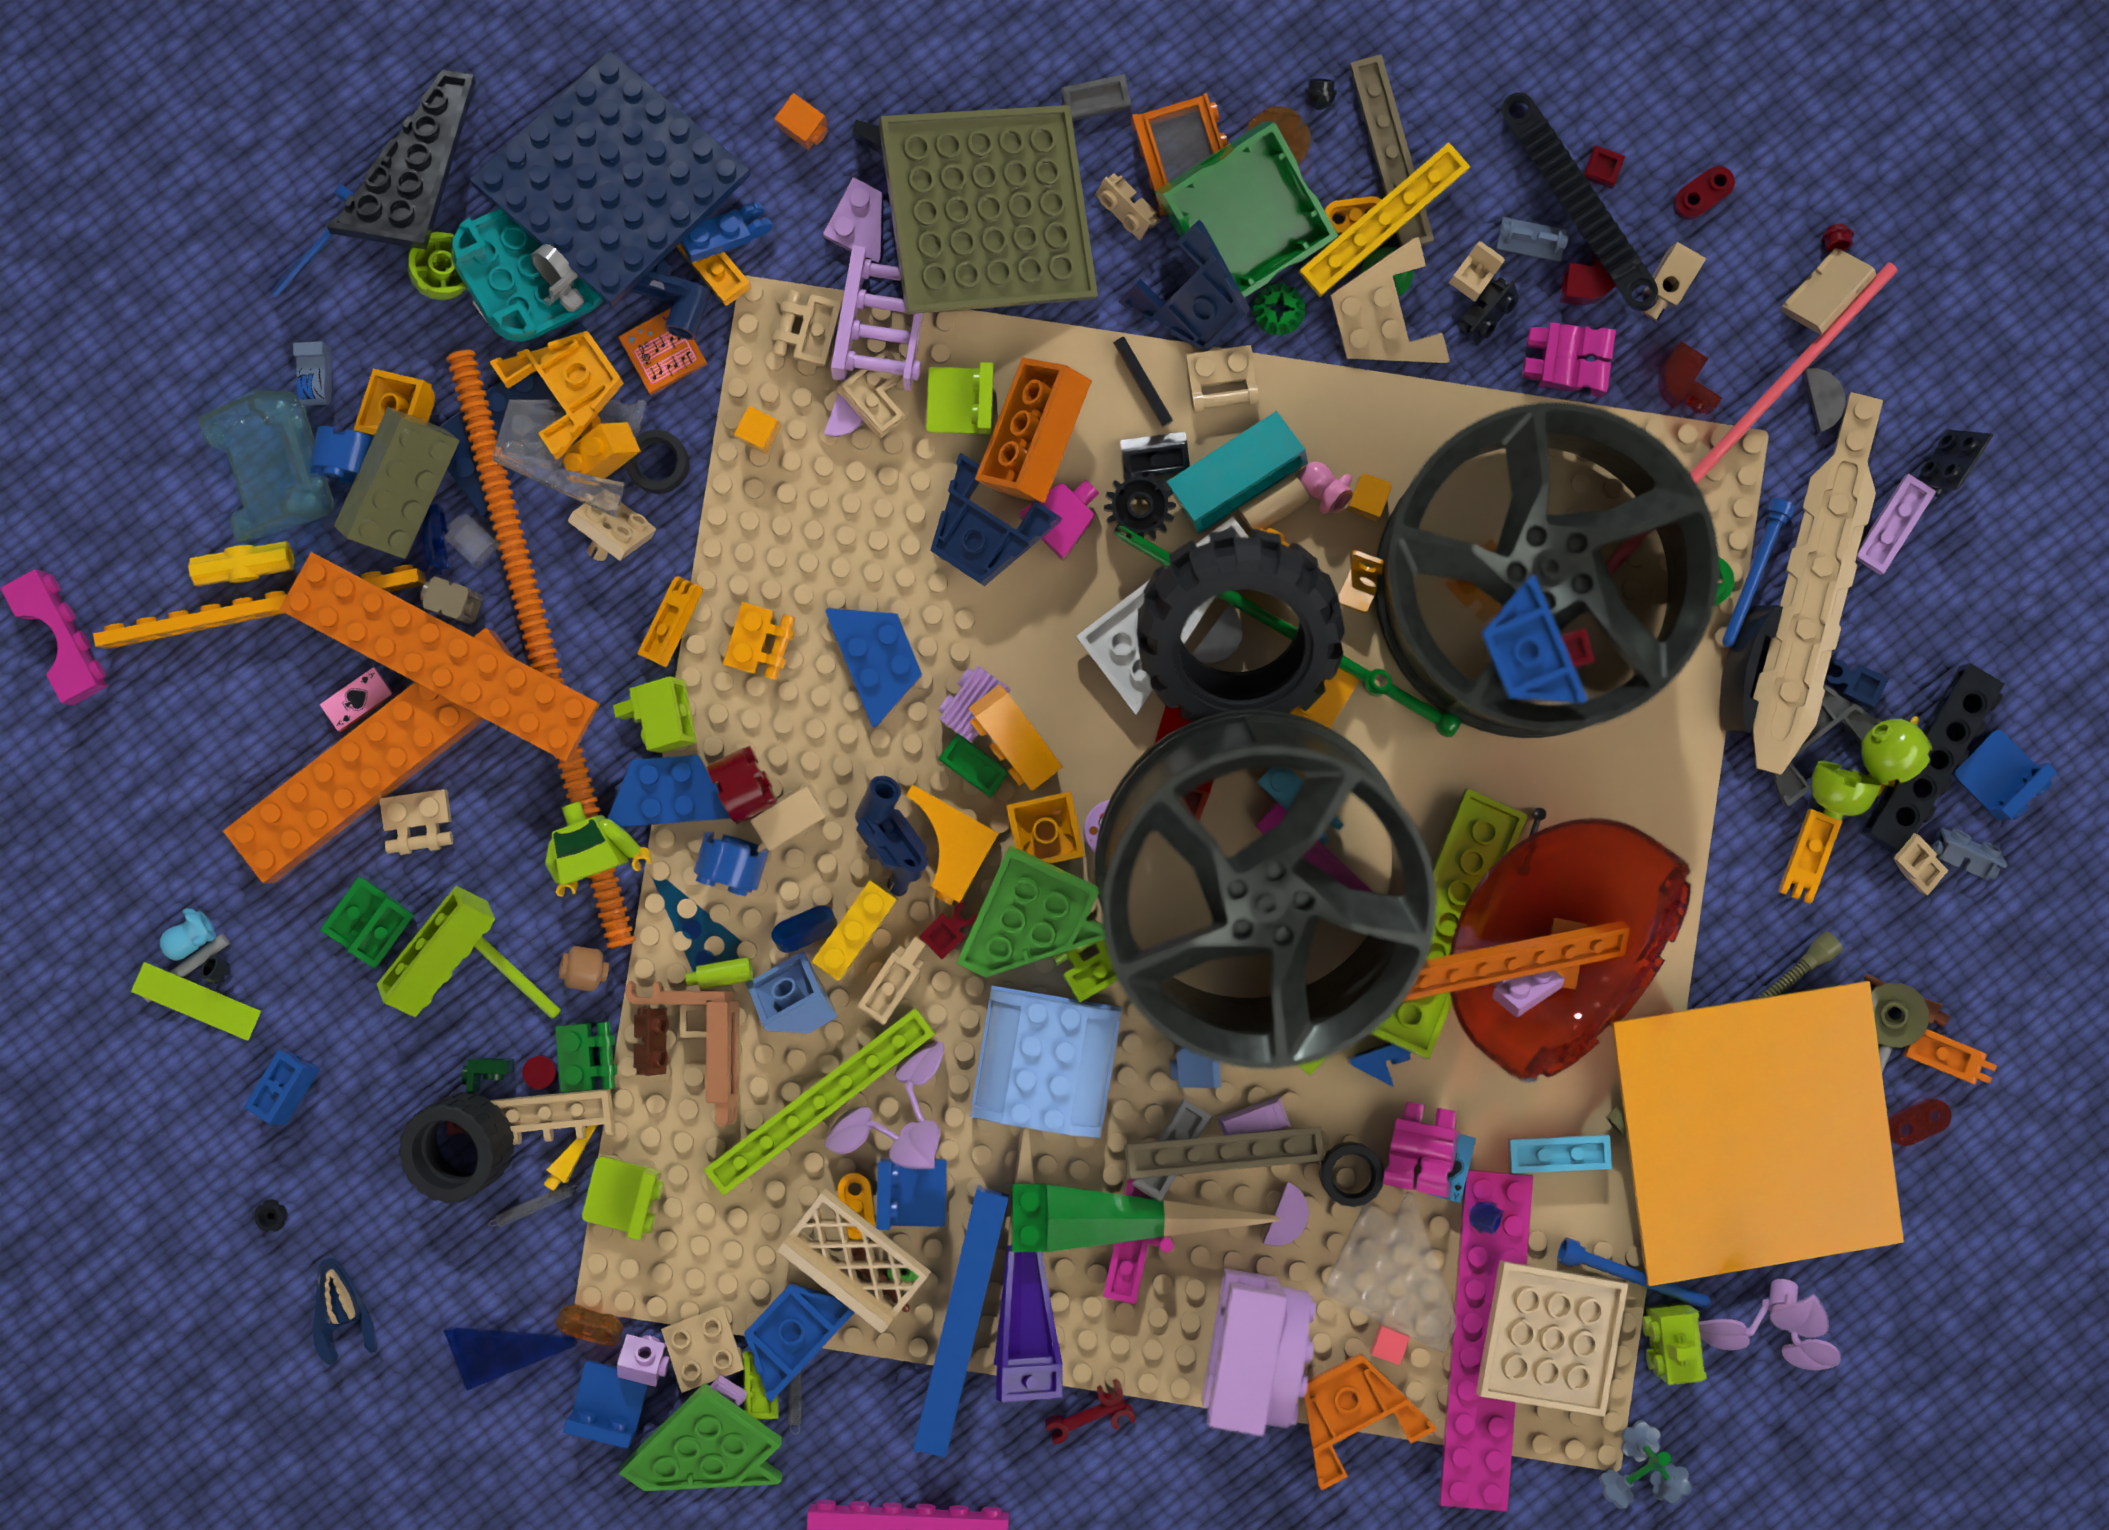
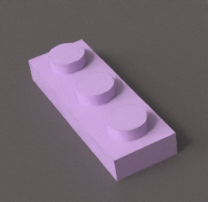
M1905 475L1859 546L1856 560L1879 575L1884 574L1936 491L1912 475Z

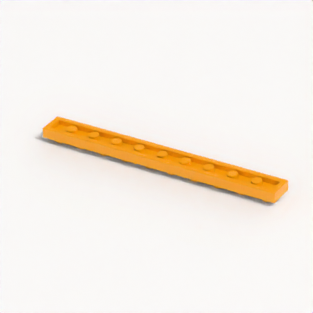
M413 565L393 568L394 573L381 575L380 571L361 574L362 579L387 592L423 586L426 583L425 573L417 568L414 569ZM285 591L269 592L264 594L265 599L253 601L252 597L239 598L232 601V606L222 608L220 604L204 605L200 607L201 612L189 614L188 610L174 611L168 613L169 618L156 620V617L140 618L136 620V625L124 627L123 623L106 625L103 632L93 633L95 646L111 649L285 614L279 609L287 594L285 595Z

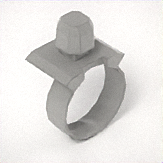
M549 244L542 245L533 252L532 261L540 275L552 286L548 289L550 295L544 299L546 306H550L560 298L562 306L568 311L575 312L584 303L579 291L576 288L572 289L574 281L578 277L576 272L571 270L564 256Z

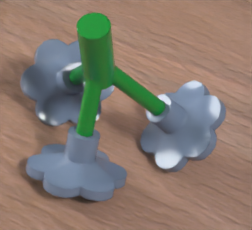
M1642 1420L1635 1422L1633 1427H1627L1622 1431L1621 1437L1624 1442L1621 1445V1449L1626 1456H1632L1639 1462L1649 1457L1648 1464L1630 1476L1620 1475L1612 1468H1609L1599 1476L1604 1497L1607 1501L1614 1502L1616 1507L1621 1510L1634 1501V1495L1630 1490L1634 1486V1482L1652 1470L1656 1471L1652 1473L1650 1481L1654 1486L1652 1493L1657 1500L1666 1499L1669 1504H1677L1682 1496L1690 1494L1692 1489L1688 1481L1690 1475L1686 1468L1675 1467V1465L1670 1463L1671 1457L1667 1452H1660L1656 1455L1660 1448L1658 1443L1660 1431L1655 1426H1649Z

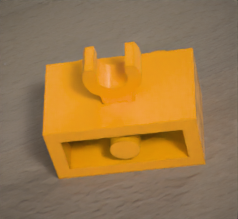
M597 415L580 434L582 438L568 448L562 455L561 460L572 484L598 483L641 451L628 422L601 424V420Z

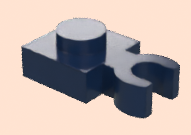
M1834 659L1831 666L1839 669L1841 676L1835 678L1827 674L1825 683L1830 686L1843 685L1847 687L1842 696L1873 710L1890 678L1860 664L1855 672H1852L1844 661Z

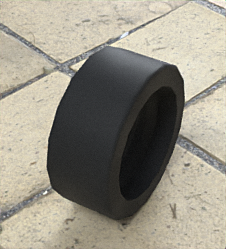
M658 429L644 431L637 435L635 439L641 452L646 446L653 443H662L669 446L675 453L676 466L673 473L666 479L659 481L649 480L639 470L638 459L641 453L639 452L625 463L626 471L632 481L646 492L654 494L668 493L679 487L687 477L690 466L688 452L681 441L671 433Z
M1348 1141L1337 1144L1327 1151L1324 1156L1325 1160L1321 1161L1319 1176L1322 1187L1331 1199L1344 1206L1358 1207L1368 1204L1377 1197L1383 1187L1384 1169L1381 1160L1373 1150L1362 1143ZM1350 1154L1359 1155L1364 1158L1370 1165L1372 1173L1368 1186L1361 1192L1354 1194L1344 1193L1338 1189L1332 1177L1333 1167L1337 1160Z

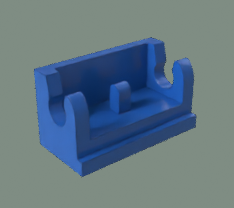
M278 1050L244 1108L268 1124L287 1125L321 1068L313 1063L301 1061V1056L298 1054Z

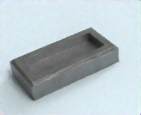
M1125 74L1061 87L1064 105H1070L1072 121L1127 110L1132 107Z

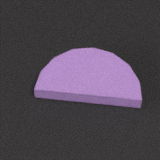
M839 393L824 432L825 436L838 438L842 435L850 434L863 423L862 418Z
M1289 1181L1285 1185L1273 1215L1279 1217L1280 1220L1270 1223L1263 1244L1272 1246L1289 1244L1298 1238L1307 1226L1309 1216L1307 1200L1299 1188Z

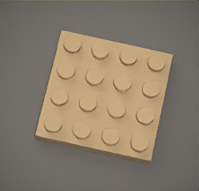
M1500 1260L1476 1394L1481 1397L1605 1417L1628 1284L1616 1280Z

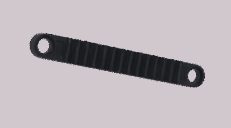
M1522 92L1509 95L1502 104V114L1505 123L1627 305L1636 311L1651 309L1658 300L1659 291L1655 280L1641 261V258L1628 242L1625 234L1622 233L1618 224L1614 221L1610 212L1607 211L1604 203L1599 199L1596 191L1593 190L1591 184L1578 168L1575 160L1572 159L1569 151L1557 137L1554 129L1551 128L1548 120L1543 116L1532 98ZM1517 103L1525 104L1528 107V111L1524 117L1516 119L1510 115V109L1513 105ZM1639 285L1648 286L1651 289L1650 297L1645 301H1636L1632 297L1635 287Z

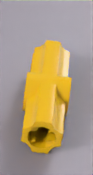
M287 541L255 547L254 545H238L228 547L222 553L190 558L188 569L193 584L197 587L227 581L230 583H243L257 580L261 575L294 570L295 558L290 542Z

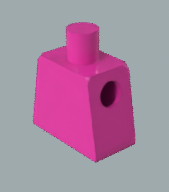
M1087 480L1073 492L1064 483H1060L1049 491L1045 503H1040L1063 518L1056 527L1041 538L1062 561L1068 557L1095 517L1087 505L1099 495V492ZM1033 503L1019 512L1021 520L1024 519Z

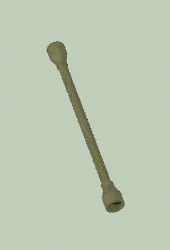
M1824 931L1811 943L1807 953L1800 958L1799 963L1793 966V969L1791 968L1790 971H1787L1783 977H1780L1777 982H1774L1771 988L1768 987L1758 998L1781 995V993H1784V990L1791 987L1807 971H1812L1817 966L1832 961L1844 950L1843 946L1834 935ZM1622 1104L1606 1116V1119L1624 1137L1627 1133Z

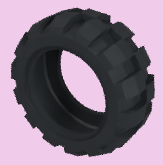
M1235 528L1209 533L1210 542L1197 547L1192 540L1170 554L1169 566L1166 569L1163 567L1156 569L1143 590L1144 602L1138 609L1137 619L1138 650L1142 670L1149 674L1151 688L1162 702L1170 708L1179 706L1181 717L1190 722L1211 715L1237 710H1272L1290 713V711L1298 706L1304 711L1308 710L1326 692L1324 681L1325 679L1331 680L1336 676L1344 653L1341 643L1342 637L1345 635V628L1339 597L1330 575L1320 570L1317 558L1298 543H1291L1289 547L1282 544L1279 534L1253 529L1251 537H1236ZM1233 590H1256L1268 593L1282 600L1299 618L1298 629L1291 644L1271 663L1250 671H1222L1200 662L1187 650L1181 640V634L1192 613L1200 605L1216 595Z

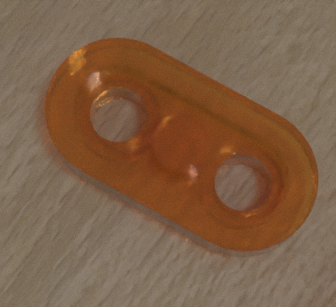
M577 1304L562 1307L556 1319L557 1328L564 1334L604 1346L618 1344L624 1330L622 1323L616 1316L591 1311Z

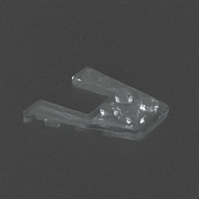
M509 400L494 449L493 461L606 514L617 517L624 492V483L561 469L565 453L556 460L538 433L566 415L560 403H553V400ZM609 400L597 415L601 420V424L628 422L633 434L639 435L646 411V401L638 400V404H620V400Z

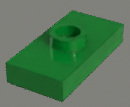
M956 733L938 758L940 762L989 798H992L1009 775L1006 768L958 733Z

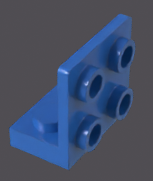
M880 1158L878 1161L876 1229L890 1230L892 1226L943 1227L946 1220L947 1161L945 1159H935L933 1169H912L895 1164L891 1158Z
M590 1360L586 1361L573 1412L566 1419L563 1433L628 1449L635 1440L648 1385L618 1378L617 1367Z

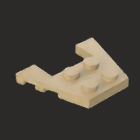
M1419 237L1410 239L1397 250L1391 252L1375 265L1330 294L1347 359L1450 362L1443 333L1409 341L1393 280V275L1426 266Z

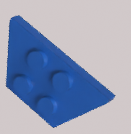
M1534 575L1526 580L1481 632L1507 697L1512 699L1571 703L1588 701Z
M829 608L825 612L870 723L875 728L879 726L892 708L901 701L907 691L923 676L897 613Z
M699 755L632 760L608 816V819H611L620 827L731 818L718 796L719 791L716 783H712L707 767Z
M790 1283L744 1332L748 1347L751 1349L757 1372L760 1374L766 1390V1397L770 1402L775 1399L855 1313L835 1296Z

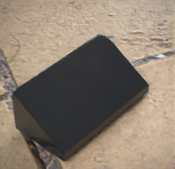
M1184 432L1120 441L1124 473H1128L1131 478L1136 476L1137 470H1141L1142 477H1148L1151 472L1155 476L1182 472L1190 467L1188 443Z

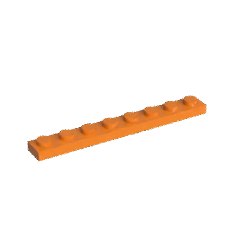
M1618 921L1429 959L1425 961L1416 982L1403 1001L1625 956L1630 927L1624 921Z

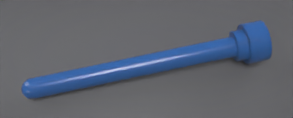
M1771 498L1766 509L1768 514L1766 519L1769 522L1722 639L1725 647H1733L1735 645L1781 525L1784 526L1793 516L1796 507L1786 500Z
M1565 1237L1559 1247L1557 1261L1570 1267L1583 1264L1701 1308H1708L1711 1304V1300L1707 1295L1674 1283L1648 1286L1644 1272L1587 1252L1585 1247L1581 1246V1243L1574 1239Z

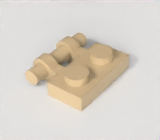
M789 290L786 301H783L780 312L783 314L779 329L774 331L772 340L775 341L772 353L785 357L787 346L793 345L796 346L793 356L795 360L826 367L841 313L842 302L810 294L807 306L799 304L801 293ZM795 317L803 318L799 335L791 333Z
M447 789L380 798L384 831L397 830L398 834L396 840L385 841L387 854L399 852L400 855L411 854L412 850L429 848L430 851L440 850L441 846L453 844L452 832L440 833L439 829L440 823L452 822ZM426 826V835L411 837L410 828Z

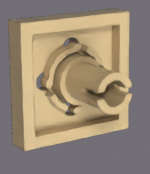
M606 490L574 510L568 519L569 523L593 540L587 548V553L591 556L596 549L597 552L593 559L598 561H604L608 553L621 561L649 541L657 530L648 523L645 517L632 511L617 496L610 494Z

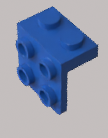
M1994 730L1968 755L1961 766L1954 769L1953 777L1996 820L2012 818L2015 820L2028 810L2029 805L2027 803L2035 795L2040 796L2051 787L2052 782L2050 780L2058 772L2049 763L2035 764L2003 731Z

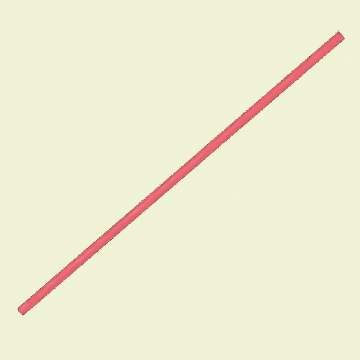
M1888 262L1830 327L1815 339L1690 472L1696 484L1898 272L1894 264ZM1653 530L1627 539L1605 562L1610 576Z

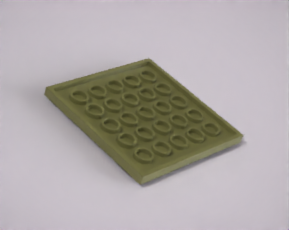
M1070 105L880 116L878 124L906 315L1094 300L1098 297Z

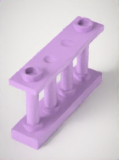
M853 245L831 364L832 378L845 381L847 371H853L854 368L903 375L904 390L911 391L912 380L918 381L921 361L916 360L924 313L914 314L911 331L861 324V320H857L858 309L864 310L865 307L904 313L906 311L904 299L867 294V291L862 289L864 279H870V276L901 281L899 267L874 264L872 260L867 259L866 247ZM859 337L909 344L906 362L856 355V351H851L853 340H859Z

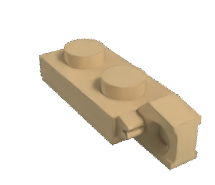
M915 936L907 949L899 946L895 952H892L857 1005L858 1009L882 1025L886 1024L921 971L920 968L924 961L919 959L918 956L926 946V943L921 938Z

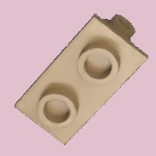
M1115 173L1109 178L1106 176L1095 196L1106 209L1110 210L1122 222L1124 228L1140 241L1148 228L1152 229L1160 221L1156 216L1158 212L1142 197L1133 203L1130 199L1137 192L1122 176L1118 177Z

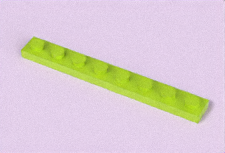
M914 1008L707 1166L704 1172L722 1196L726 1195L936 1033L918 1009Z

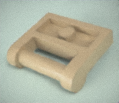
M1251 345L1186 354L1194 413L1203 412L1204 408L1243 402H1249V405L1260 403ZM1242 381L1246 383V389L1202 395L1201 387Z

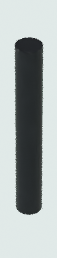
M1123 336L1114 341V346L1161 426L1165 427L1172 423L1174 420L1126 338Z

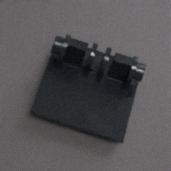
M1948 430L1940 439L1938 447L1929 461L1921 468V473L1917 479L1936 491L1934 496L1938 498L1942 494H1947L1949 489L1958 490L1994 435L1992 433Z

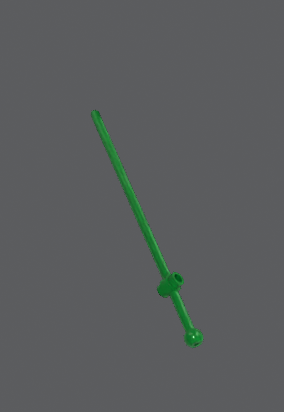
M1118 526L1117 528L1130 536L1131 539L1114 531L1118 539L1164 566H1169L1170 553L1124 526ZM1235 591L1216 595L1293 640L1298 628ZM1344 655L1342 656L1339 668L1362 681L1363 687L1369 695L1378 697L1384 694L1434 723L1437 732L1441 736L1453 737L1461 725L1459 717L1450 712L1441 713L1392 684L1391 677L1385 670L1374 669L1369 671ZM1374 679L1379 681L1380 687L1375 684Z

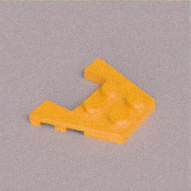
M588 331L548 342L547 347L531 352L529 349L519 351L515 357L505 360L499 357L490 361V364L507 389L537 371L560 403L566 415L538 433L556 460L562 457L624 384Z

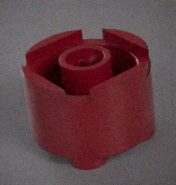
M750 745L707 765L711 781L717 785L718 796L730 818L736 824L744 822L778 804L772 791L773 785L765 770L761 771L757 765L759 763L758 758Z

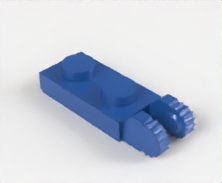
M753 202L752 204L744 205L739 211L734 210L716 216L698 225L681 242L690 262L693 263L750 243L752 239L768 234L773 227L771 220L768 218L753 221L748 227L745 225L746 222L762 216L765 211L760 202Z

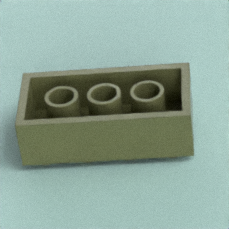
M387 407L362 462L360 472L356 475L334 527L347 539L406 559L460 440L444 428Z

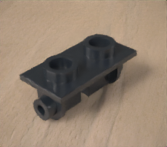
M1501 277L1497 281L1492 280L1478 297L1479 301L1486 306L1481 308L1473 303L1459 319L1460 324L1457 328L1465 335H1468L1470 332L1476 346L1484 338L1486 339L1493 334L1497 323L1504 314L1510 313L1515 308L1519 298L1515 283L1511 281L1508 284Z

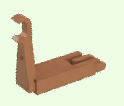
M629 981L625 988V994L627 999L633 1004L707 1005L706 1103H715V1121L717 1125L725 1126L736 1122L739 1100V1000H734V991H664L662 983L657 981L652 985L653 995L651 997H639L635 992L637 985L633 981Z

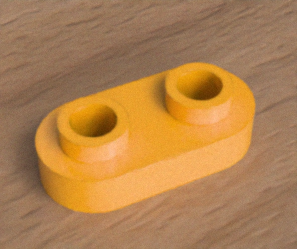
M1369 196L1331 202L1324 211L1338 236H1340L1359 220L1366 211H1369L1382 199ZM1337 214L1341 215L1344 218V223L1336 224L1333 222L1332 217Z
M850 1172L838 1184V1199L875 1227L876 1218L871 1182L863 1173ZM856 1182L860 1184L861 1192L859 1194L850 1192L849 1185ZM846 1226L848 1237L851 1239H863L862 1233L858 1228Z

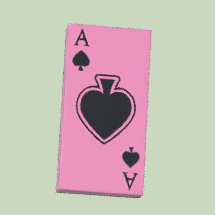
M373 667L319 705L337 731L342 732L395 694L378 669Z

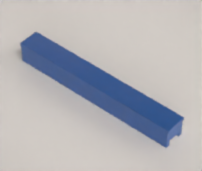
M977 1185L913 1452L920 1451L946 1458L1009 1199V1194L982 1188L981 1185Z

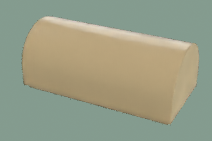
M1291 473L1239 507L1237 512L1252 533L1253 529H1268L1308 503L1310 498L1295 474Z

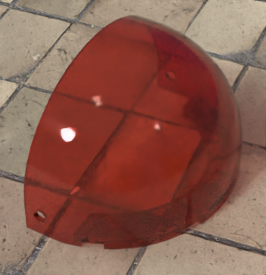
M1600 818L1576 819L1547 827L1524 839L1505 853L1479 881L1465 904L1455 928L1450 955L1550 935L1552 918L1587 924V928L1624 921L1630 927L1625 956L1580 965L1576 990L1560 988L1517 1018L1492 998L1496 988L1492 983L1486 986L1480 985L1451 991L1450 996L1457 1019L1471 1042L1508 1074L1527 1083L1536 1082L1541 1074L1547 1078L1552 1077L1569 1068L1599 1044V1040L1596 1037L1608 1025L1612 1027V1022L1622 1021L1640 999L1665 961L1660 955L1665 949L1668 940L1675 942L1687 913L1691 895V884L1686 881V877L1691 871L1686 861L1642 830L1620 821Z

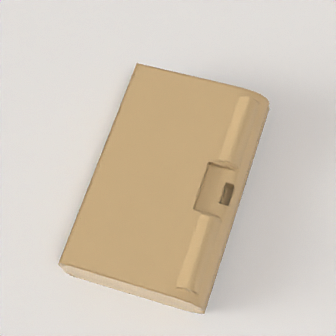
M1835 248L1780 307L1781 311L1793 320L1822 335L1876 277L1875 269L1852 255Z

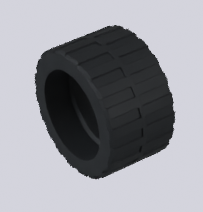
M457 1092L439 1099L413 1115L414 1117L407 1122L404 1132L401 1133L399 1148L401 1166L409 1182L421 1194L427 1195L432 1200L453 1203L466 1201L498 1180L509 1167L512 1154H514L513 1131H511L510 1122L507 1117L501 1112L502 1110L484 1096H478L476 1093ZM441 1120L458 1124L472 1137L478 1154L477 1167L474 1173H465L453 1168L441 1155L437 1144V1129Z

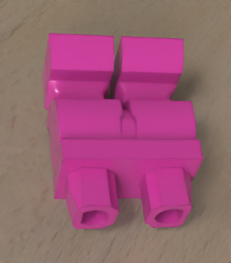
M1550 322L1547 328L1530 327L1526 347L1543 349L1542 359L1526 357L1523 364L1522 377L1538 381V387H1550L1561 391H1578L1586 387L1589 388L1590 395L1602 398L1608 390L1611 369L1610 361L1613 355L1616 330L1607 328L1592 330L1588 326L1581 328L1574 325H1560L1559 323ZM1586 356H1593L1594 360L1593 362H1589L1582 358H1585Z
M1407 1101L1401 1119L1396 1118L1391 1150L1388 1154L1390 1161L1389 1165L1385 1168L1382 1184L1441 1197H1450L1451 1182L1447 1180V1175L1452 1171L1455 1164L1457 1141L1460 1133L1459 1130H1455L1456 1111L1437 1108L1434 1125L1424 1124L1423 1117L1426 1105ZM1421 1160L1422 1170L1419 1175H1416L1414 1173L1415 1167Z

